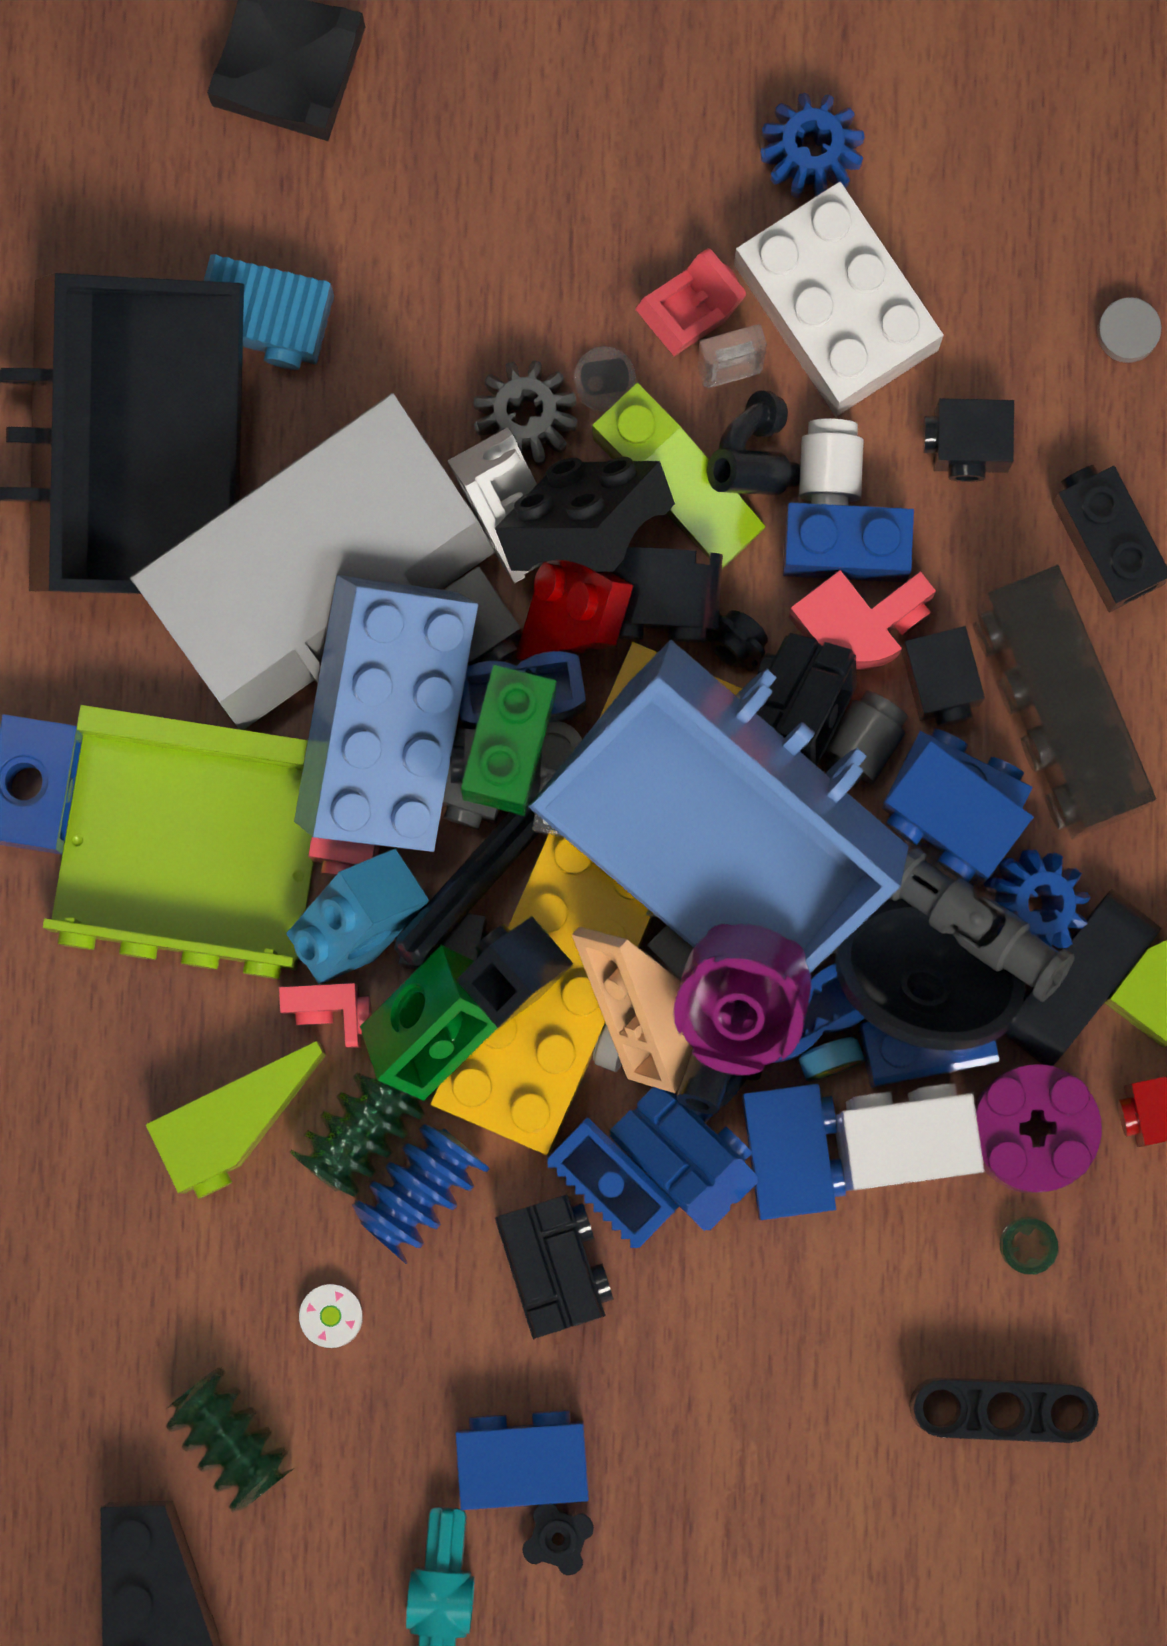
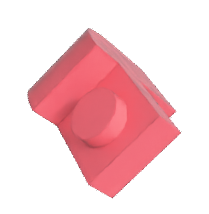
M839 570L792 606L788 617L803 636L816 639L819 645L827 642L852 649L856 655V670L873 669L888 664L899 656L902 648L890 632L896 628L903 636L923 622L931 614L926 604L932 600L936 590L920 571L871 609L842 571Z

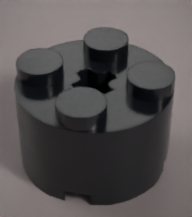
M627 547L624 560L614 571H609L633 585L618 639L643 640L644 628L669 629L668 641L705 643L707 630H719L723 554L711 552L709 565L696 563V551Z

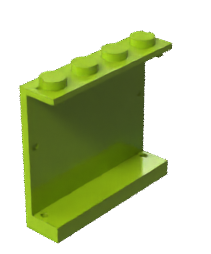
M80 705L77 730L83 737L52 919L44 918L43 928L50 932L59 933L57 944L80 949L94 950L96 939L120 943L119 954L143 959L156 960L158 949L181 952V964L218 970L219 959L244 962L243 974L264 978L280 979L281 968L297 970L299 957L286 933L307 909L314 862L308 856L312 836L294 822L308 740Z

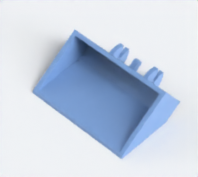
M670 640L625 686L528 807L693 948L707 935L711 928L719 924L762 926L797 942L805 952L806 963L809 972H811L901 887L909 846L847 793L864 771L859 765L867 756L858 748L851 750L840 758L825 774L800 752L815 734L814 731L801 722L784 738L756 714L773 692L768 687L777 678L768 669L755 676L735 696L677 644Z

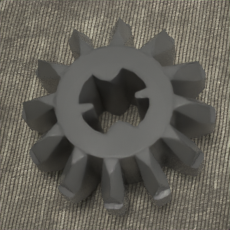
M512 361L505 365L508 378L507 383L504 384L497 376L489 374L484 379L485 386L495 397L481 395L474 398V409L487 414V416L480 418L474 423L477 435L497 434L508 427L522 455L523 450H532L535 464L538 466L543 465L546 461L542 445L547 443L554 451L562 453L567 447L563 436L556 430L570 432L577 429V418L564 413V411L571 409L577 404L574 392L556 394L564 382V376L559 371L552 373L544 382H541V362L532 361L529 366L528 377H519L518 366ZM524 402H532L535 405V414L542 413L541 417H530L527 426L518 425L516 414H509L510 411H520Z

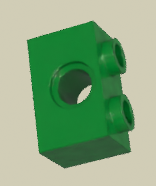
M493 665L461 786L462 799L464 801L525 816L557 694L556 680Z
M441 945L360 1026L378 1081L424 1101L497 1029L496 1025L456 981L474 960Z

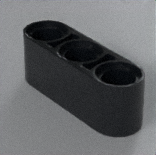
M1113 889L1105 895L1086 919L1088 924L1084 928L1078 929L1072 936L1073 944L1068 948H1063L1075 956L1069 972L1060 986L1044 1002L1033 997V988H1031L1024 998L1015 1022L1004 1033L1042 1065H1055L1162 929Z
M932 1378L927 1379L916 1387L911 1395L909 1404L911 1417L916 1425L928 1434L940 1438L1073 1443L1082 1441L1090 1436L1096 1428L1099 1418L1098 1405L1089 1392L1082 1387L1059 1382ZM935 1390H948L956 1399L957 1409L955 1416L951 1421L943 1425L929 1423L923 1412L924 1400ZM998 1393H1012L1019 1402V1417L1015 1423L1008 1427H995L987 1416L988 1403ZM1071 1394L1077 1397L1082 1404V1420L1071 1430H1059L1051 1419L1052 1405L1061 1396Z

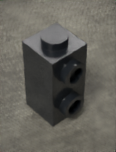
M1090 465L1063 479L1061 484L1064 490L1058 493L1052 504L1108 612L1110 613L1164 586L1167 582V565L1116 467L1113 465L1098 473L1095 466Z

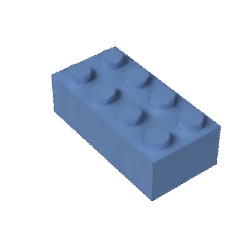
M342 575L336 576L294 822L312 837L434 852L478 609L476 602L453 591Z

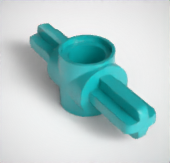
M431 1508L428 1517L424 1567H416L410 1574L406 1629H410L409 1633L419 1635L418 1646H456L457 1638H465L467 1634H470L475 1576H471L472 1572L462 1570L467 1515L464 1510L458 1508Z

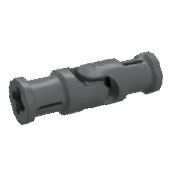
M916 848L907 855L901 887L889 898L895 901L900 898L904 899L930 917V926L941 933L953 934L963 948L996 971L1006 969L1033 988V997L1039 1001L1044 1002L1056 991L1068 974L1074 961L1075 955L1067 949L1058 952L1029 932V923L996 901L981 896L978 901L972 884L963 878L955 881L929 864L927 862V854L922 850ZM1002 917L1006 920V922L1000 934L997 936L998 925Z

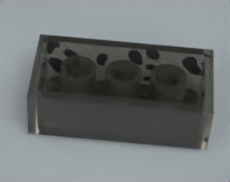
M1059 564L988 592L977 611L979 621L973 623V629L984 655L989 657L995 654L1003 676V678L997 680L1000 696L1008 713L1012 715L1019 712L1027 730V735L1020 738L1022 748L1033 772L1042 769L1051 788V793L1045 795L1044 798L1056 828L1060 830L1067 827L1073 840L1142 812L1157 800Z

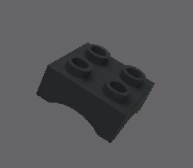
M238 0L224 50L213 73L207 92L211 105L329 141L365 30L363 13L310 0Z
M619 457L606 462H582L579 458H567L551 465L546 471V476L528 494L515 502L514 509L495 527L511 571H529L533 566L549 560L571 561L584 565L594 571H614L624 560L627 547L637 529L651 517L665 515L675 505L660 461H633L629 457Z

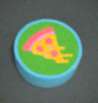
M854 1037L842 1038L823 1044L803 1053L799 1059L806 1081L818 1080L843 1072L865 1061L859 1041L854 1039Z

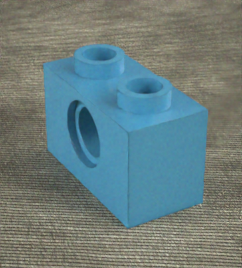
M395 848L339 871L286 934L294 945L299 959L307 965L318 984L321 985L374 962L427 904L429 899Z

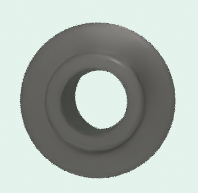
M867 690L860 701L853 700L842 716L823 754L829 759L825 769L828 771L840 758L851 750L858 748L867 757L859 765L864 771L852 787H857L861 780L874 784L905 735L902 727L908 719V715L888 699Z

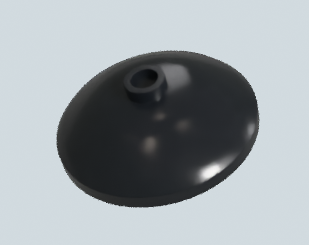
M904 899L885 901L837 947L835 957L837 978L844 994L853 1007L882 1032L913 1046L932 1050L954 1051L988 1044L1010 1029L1021 1010L1025 998V982L1006 969L996 971L963 948L953 934L941 933L930 926V917Z

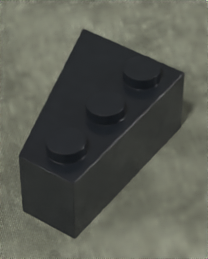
M173 1501L109 1502L102 1506V1646H221L218 1637L219 1632L198 1579L199 1575Z

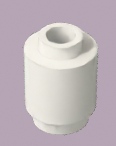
M816 419L808 423V434L802 436L800 498L811 501V504L847 506L849 502L861 499L864 440L858 436V424L856 422L844 419Z

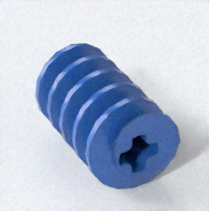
M423 1124L419 1131L427 1147L422 1149L410 1143H406L402 1147L410 1163L409 1168L393 1162H389L385 1166L394 1185L388 1187L372 1181L369 1188L377 1204L371 1206L355 1200L352 1204L360 1224L405 1264H407V1260L399 1247L400 1243L403 1242L419 1249L424 1245L416 1225L420 1223L436 1230L441 1225L432 1207L437 1204L454 1211L458 1206L449 1188L452 1185L468 1191L474 1188V1184L466 1171L467 1167L471 1166L484 1172L490 1170L485 1163L445 1128L439 1130Z

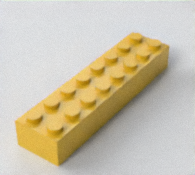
M632 642L600 717L631 679L658 652ZM716 678L735 696L742 690L740 687ZM549 832L508 929L511 931L533 916L574 965L541 998L503 1026L497 1028L438 1086L431 1102L433 1107L548 1157L605 1025L603 1014L572 934L579 927L626 939L639 948L654 913L558 832Z

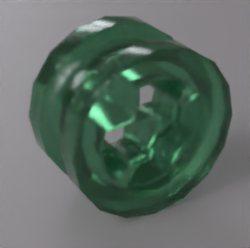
M1021 1217L1012 1221L1003 1230L1000 1238V1252L1004 1261L1015 1271L1025 1275H1036L1046 1271L1055 1262L1058 1254V1239L1054 1230L1047 1223L1034 1217ZM1034 1229H1038L1045 1238L1039 1241L1040 1245L1046 1246L1044 1255L1039 1260L1029 1256L1024 1263L1019 1262L1013 1254L1019 1251V1247L1012 1246L1015 1235L1018 1232L1030 1235Z

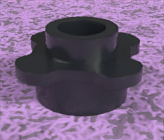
M737 610L729 611L726 616L720 615L719 630H707L706 636L711 643L712 650L723 662L733 667H742L748 671H753L758 666L755 659H762L765 655L764 647L768 643V637L764 629L753 618Z
M554 1504L539 1505L533 1513L536 1525L532 1537L523 1544L522 1552L525 1559L534 1565L545 1562L557 1566L564 1575L576 1574L583 1566V1559L580 1554L584 1542L594 1532L592 1520L582 1513L571 1516L570 1514L559 1512ZM555 1533H561L564 1536V1542L561 1545H555L552 1542V1536Z

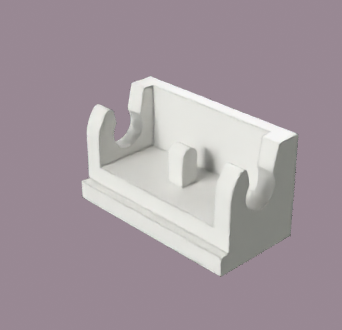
M507 427L449 459L448 463L483 531L493 546L496 557L515 584L525 578L524 574L539 567L543 562L533 566L529 571H511L495 527L514 509L515 502L528 494L537 485L513 434Z

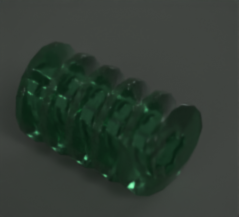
M358 1072L353 1076V1080L361 1092V1096L358 1098L341 1091L336 1096L345 1112L344 1116L340 1117L323 1111L320 1115L329 1132L327 1136L309 1130L304 1134V1138L312 1150L310 1156L294 1150L289 1151L302 1165L334 1191H339L353 1197L360 1192L351 1175L353 1171L368 1177H373L377 1172L368 1154L371 1152L388 1158L393 1153L384 1135L389 1133L404 1139L409 1134L400 1116L406 1114L422 1119L426 1114L416 1097L378 1081L377 1078H372Z
M221 1366L202 1378L167 1407H174L175 1411L169 1419L166 1428L169 1432L186 1427L191 1429L181 1447L185 1452L202 1447L207 1449L197 1468L200 1472H206L221 1467L222 1472L213 1488L216 1492H222L236 1487L238 1491L230 1503L229 1509L232 1512H237L249 1506L293 1469L284 1472L279 1470L280 1465L288 1454L285 1447L268 1452L263 1450L272 1434L269 1426L249 1432L247 1429L257 1412L253 1406L237 1412L231 1409L241 1393L240 1389L233 1387L221 1392L217 1391L216 1387L225 1374V1370Z

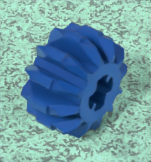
M807 93L799 94L797 113L790 106L780 103L775 110L779 123H765L763 126L762 137L772 144L761 149V162L777 164L770 176V180L775 185L783 183L789 177L793 178L791 196L799 198L802 195L805 184H813L814 195H820L827 190V179L833 185L841 181L846 188L849 185L850 178L845 169L858 170L861 168L863 156L854 148L864 143V132L859 129H847L854 119V112L851 108L843 109L835 116L831 114L834 97L830 94L822 98L820 109L812 108L811 98ZM805 137H814L816 145L822 146L821 155L811 156L808 147H802L803 139Z
M1035 849L1023 850L1019 862L1013 858H1004L999 863V870L1003 879L988 878L983 883L989 892L996 894L995 901L1029 923V932L1051 947L1053 944L1057 948H1068L1073 944L1068 927L1082 929L1088 924L1082 915L1075 912L1076 904H1085L1092 898L1087 892H1074L1073 890L1082 873L1077 868H1068L1062 871L1063 857L1058 853H1047L1041 858ZM1041 896L1042 909L1030 911L1028 906L1029 897ZM1002 917L998 925L997 935L1000 934L1006 922Z

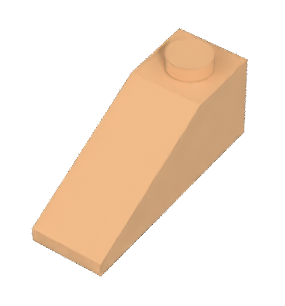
M579 927L572 934V937L627 1079L675 1093L680 1088L693 1049L682 1032L679 1035L674 1023V1003L681 981L630 941Z

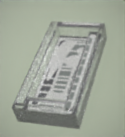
M761 324L700 340L698 370L703 387L711 388L761 374L767 347Z

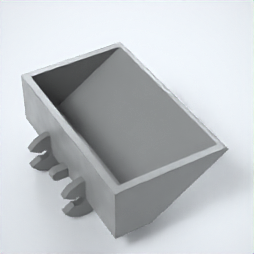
M391 393L130 578L239 730H244L315 680L318 683L337 575L442 590L495 553V550L477 518L395 395Z

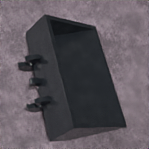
M53 273L35 280L33 368H1L0 383L33 385L32 427H6V443L32 444L31 487H0V501L31 502L29 591L142 594L130 578L132 575L240 500L243 283Z

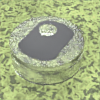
M597 347L588 351L580 358L574 372V385L578 397L586 406L597 411L607 412L636 384V372L632 361L625 353L613 347Z

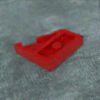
M566 560L543 562L535 576L534 594L515 658L519 661H524L540 653L557 651L578 655L584 653L587 648L599 650L615 646L633 585L609 571H594L575 562Z

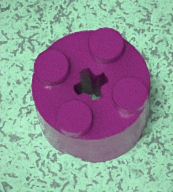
M719 924L707 932V935L697 943L687 959L674 1003V1023L680 1035L682 1032L687 1042L693 1047L692 1054L699 1061L710 1068L724 1073L750 1075L763 1071L765 1065L771 1064L780 1058L784 1060L793 1052L802 1034L811 994V976L803 948L797 942L787 939L771 929L757 925Z
M1026 1065L1005 1072L992 1080L983 1089L974 1103L983 1169L991 1178L1008 1189L1024 1193H1037L1063 1188L1086 1173L1095 1159L1102 1136L1101 1116L1097 1103L1083 1081L1060 1068L1048 1065ZM1031 1111L1038 1113L1039 1122L1048 1123L1049 1135L1040 1137L1039 1147H1033L1031 1137L1020 1135L1019 1131L1020 1123L1030 1121Z

